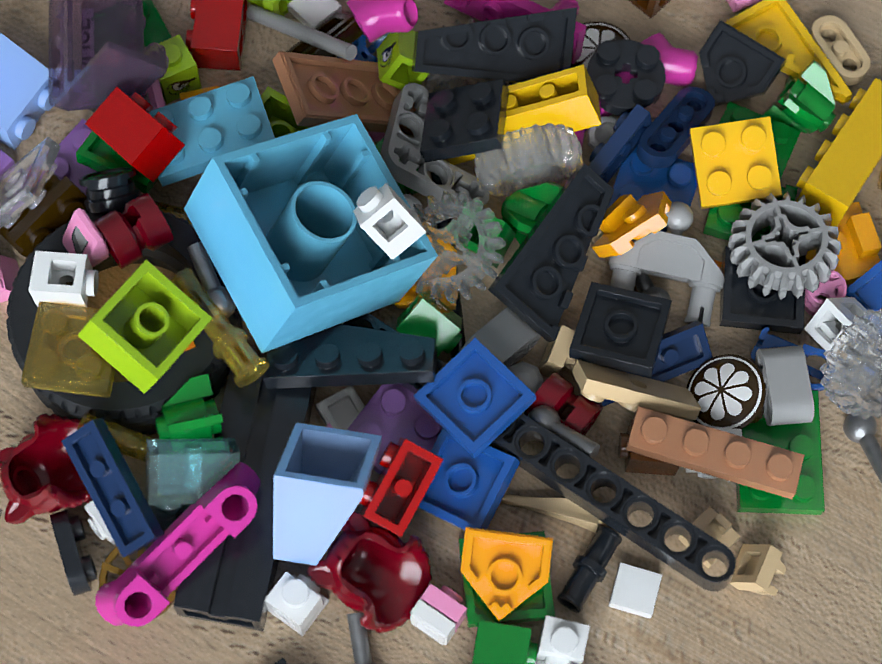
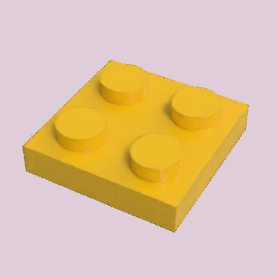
M770 116L690 128L689 133L701 209L753 202L756 198L758 200H766L770 193L775 198L782 196Z

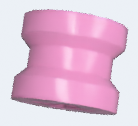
M834 270L831 271L829 280L825 284L819 282L818 289L813 293L805 289L804 310L808 314L814 316L826 300L818 298L820 295L827 298L846 296L847 284L840 273Z

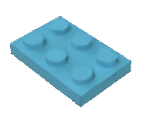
M254 76L152 110L149 113L154 117L159 111L178 128L173 132V135L185 144L158 176L162 187L204 173L211 158L275 138Z

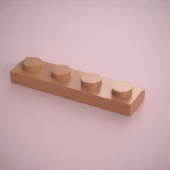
M639 406L635 413L626 446V451L789 499H792L796 494L804 455Z

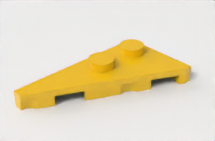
M763 0L725 21L728 25L785 58L787 62L781 69V72L789 76L798 77L804 82L805 79L801 77V73L813 60L817 61L827 71L835 101L842 105L851 101L852 92L786 0Z

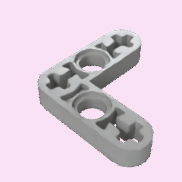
M417 83L405 85L393 101L380 153L394 180L462 215H466L471 204L482 209L490 198L488 188L483 181L444 160L425 162L420 153L428 94L430 92ZM413 102H414V108L417 109L414 113H413V112H410V110H411V108H412V106H413ZM399 125L408 127L413 132L414 138L406 136L401 131ZM427 171L434 172L436 175H438L442 181V185L435 184L433 181H431L427 174Z

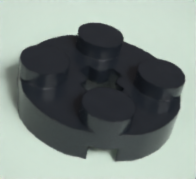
M606 40L598 46L597 51L591 56L587 67V72L598 93L599 102H601L600 107L611 114L619 116L626 111L630 113L636 104L643 108L650 106L653 102L655 104L659 100L665 84V68L660 60L658 49L652 45H644L633 40ZM625 71L632 74L635 78H631L629 84H624L621 77L615 75Z

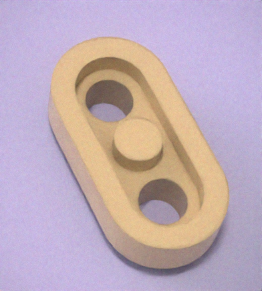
M831 15L818 18L810 30V35L845 84L848 86L859 84L864 80L870 69L871 61L868 53L842 19ZM823 37L831 39L832 42L824 41ZM843 66L850 67L853 71L846 70Z

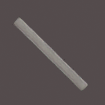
M256 5L249 6L246 11L247 18L346 60L351 61L357 55V47L355 45Z

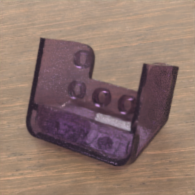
M49 0L48 99L51 106L65 111L99 108L116 87L129 97L135 91L143 97L146 90L157 79L164 76L169 64L165 47L155 42L147 47L144 46L146 18L143 16V0Z

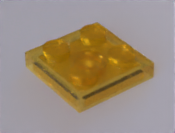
M39 301L21 377V383L24 387L110 398L116 369L78 336L89 320L100 309Z

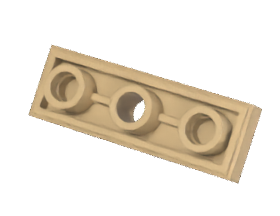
M581 360L576 361L572 371L581 389L580 393L585 398L594 402H603L604 399L618 402L622 407L630 411L636 412L639 406L690 421H696L701 410L693 394L684 387Z

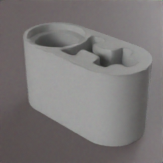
M507 307L473 334L462 349L476 338L508 368L522 359L537 344L541 335Z
M802 346L758 349L755 365L760 369L763 374L764 383H766V398L763 406L767 425L776 426L812 422L814 418V399Z

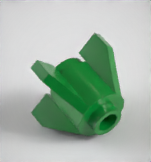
M813 60L801 73V77L805 79L804 82L798 77L794 78L791 75L786 79L785 88L776 100L782 105V108L773 102L762 115L770 116L771 119L798 129L801 133L811 134L816 130L821 133L829 127L836 117V114L833 113L836 103L826 69Z
M547 182L517 190L504 200L501 207L502 220L516 233L515 239L520 245L563 186Z
M208 374L189 378L161 407L162 416L156 417L155 423L161 443L169 441L172 450L213 462L220 460L227 452L222 436L212 439L213 434L222 432V414L218 413L214 399L204 401L202 398L213 395Z

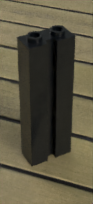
M246 359L244 363L232 361L220 409L223 418L221 423L222 432L214 434V438L223 437L227 453L235 447L239 461L252 468L260 478L261 485L255 496L257 501L256 515L235 538L229 534L178 585L173 607L178 616L264 631L268 613L264 599L273 589L279 559H273L274 474L296 422L309 424L317 389L316 387L267 389L263 380L266 363L259 360ZM219 460L213 462L208 461L205 473L210 468H212Z

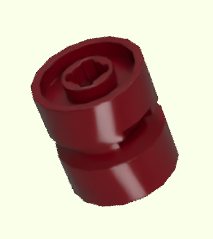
M147 192L126 203L125 212L120 213L113 210L94 221V225L105 239L111 256L121 269L141 259L145 248L155 251L174 240L171 229L163 214Z
M554 372L535 393L536 401L524 411V414L528 416L535 407L546 405L555 409L560 417L569 405L574 410L565 422L561 419L560 422L585 436L599 417L603 406L585 398L582 394L576 395L574 393L575 386L557 372Z

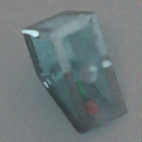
M235 438L146 439L145 490L148 505H156L160 509L173 510L182 507V504H194L240 462V451Z

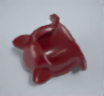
M45 413L39 415L36 421L33 422L34 433L24 436L18 446L4 448L0 451L1 484L9 500L4 517L7 523H24L29 518L38 514L54 513L62 508H75L77 505L81 506L84 502L90 503L93 501L62 443L63 439L88 422H81L76 418H62L60 415L53 413L49 416Z
M353 511L342 527L343 533L331 544L326 559L319 561L316 566L310 565L306 573L317 586L331 590L346 606L363 612L364 615L360 618V624L365 629L375 630L377 633H388L404 625L407 620H410L411 610L428 588L429 582L432 579L429 555L423 546L422 540L416 535H411L410 539L405 543L393 532L372 526L365 517Z

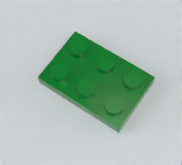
M812 390L814 399V418L812 422L768 426L763 414L758 422L750 423L742 429V437L803 454L804 460L796 494L792 499L736 483L737 512L821 515L825 511L817 390Z

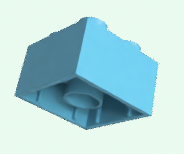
M357 114L212 157L184 207L189 220L261 353L399 302L438 257L427 235L423 234L392 260L360 227L353 210L358 207L356 204L358 197L370 187L375 186L379 189L387 183L408 206L409 204Z

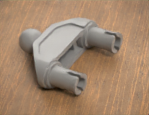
M674 201L671 204L670 211L666 213L668 217L666 232L658 231L655 234L651 233L634 242V247L624 254L609 257V269L613 270L610 286L634 291L636 277L641 275V273L689 283L692 291L684 322L689 324L698 321L703 323V327H710L716 292H720L723 289L725 278L717 264L697 239L682 236L683 232L687 231L693 223V212L686 203Z

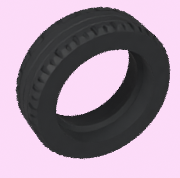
M125 208L118 209L116 211L123 213L125 212ZM160 210L171 229L174 240L155 251L145 248L143 250V257L132 264H143L145 260H148L154 266L162 267L179 275L191 289L196 304L203 309L202 300L205 290L187 250L188 246L201 242L193 225L189 224L188 221L183 218H176L174 214L164 213ZM111 211L101 213H87V215L94 223L95 220L110 213ZM68 221V223L59 226L54 232L48 234L42 242L38 243L33 249L34 251L25 259L26 262L20 267L17 273L18 276L12 284L13 290L8 298V319L6 324L8 339L12 345L11 350L15 360L38 398L48 408H51L54 414H58L62 418H76L81 422H90L93 419L103 418L113 437H129L130 435L138 437L144 436V434L158 433L155 418L162 416L161 407L189 378L208 374L213 395L202 397L204 401L215 398L220 389L224 387L232 361L237 362L239 356L238 350L241 348L243 335L242 316L236 307L230 317L223 320L212 319L193 340L196 347L184 351L146 393L140 391L130 381L106 382L82 375L68 363L58 344L56 323L63 306L46 304V308L37 307L29 292L35 251L69 253L62 242L63 235L70 222ZM109 254L107 259L92 268L99 273L105 269L118 266V264ZM210 259L221 286L226 287ZM67 282L64 285H73L74 282Z

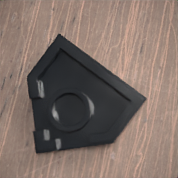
M722 20L718 22L699 51L707 88L706 91L713 96L715 106L727 104L729 101L735 102L765 95L787 62L785 58Z

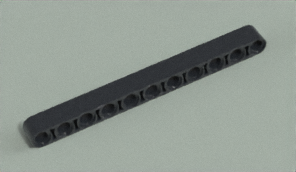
M369 313L346 321L343 324L399 333ZM437 358L436 374L446 365L439 358ZM420 383L401 384L414 394L423 387ZM522 413L489 445L517 458L520 461L519 467L701 588L708 591H720L731 583L736 568V559L733 552L727 546ZM534 435L540 436L541 439L534 437ZM529 441H538L544 445L543 450L536 455H527L521 449ZM564 464H573L580 469L579 473L571 479H564L556 472ZM608 487L616 495L611 501L601 503L596 501L592 494L597 488ZM637 510H643L651 515L652 521L647 526L637 527L629 522V515ZM673 534H679L684 536L690 545L681 552H675L666 546L665 540ZM709 559H718L725 564L727 572L719 577H713L704 571L702 564Z

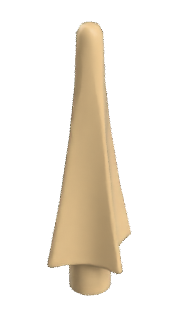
M504 494L501 500L504 504L542 513L595 533L599 524L607 525L567 498ZM593 497L596 501L602 503V497Z

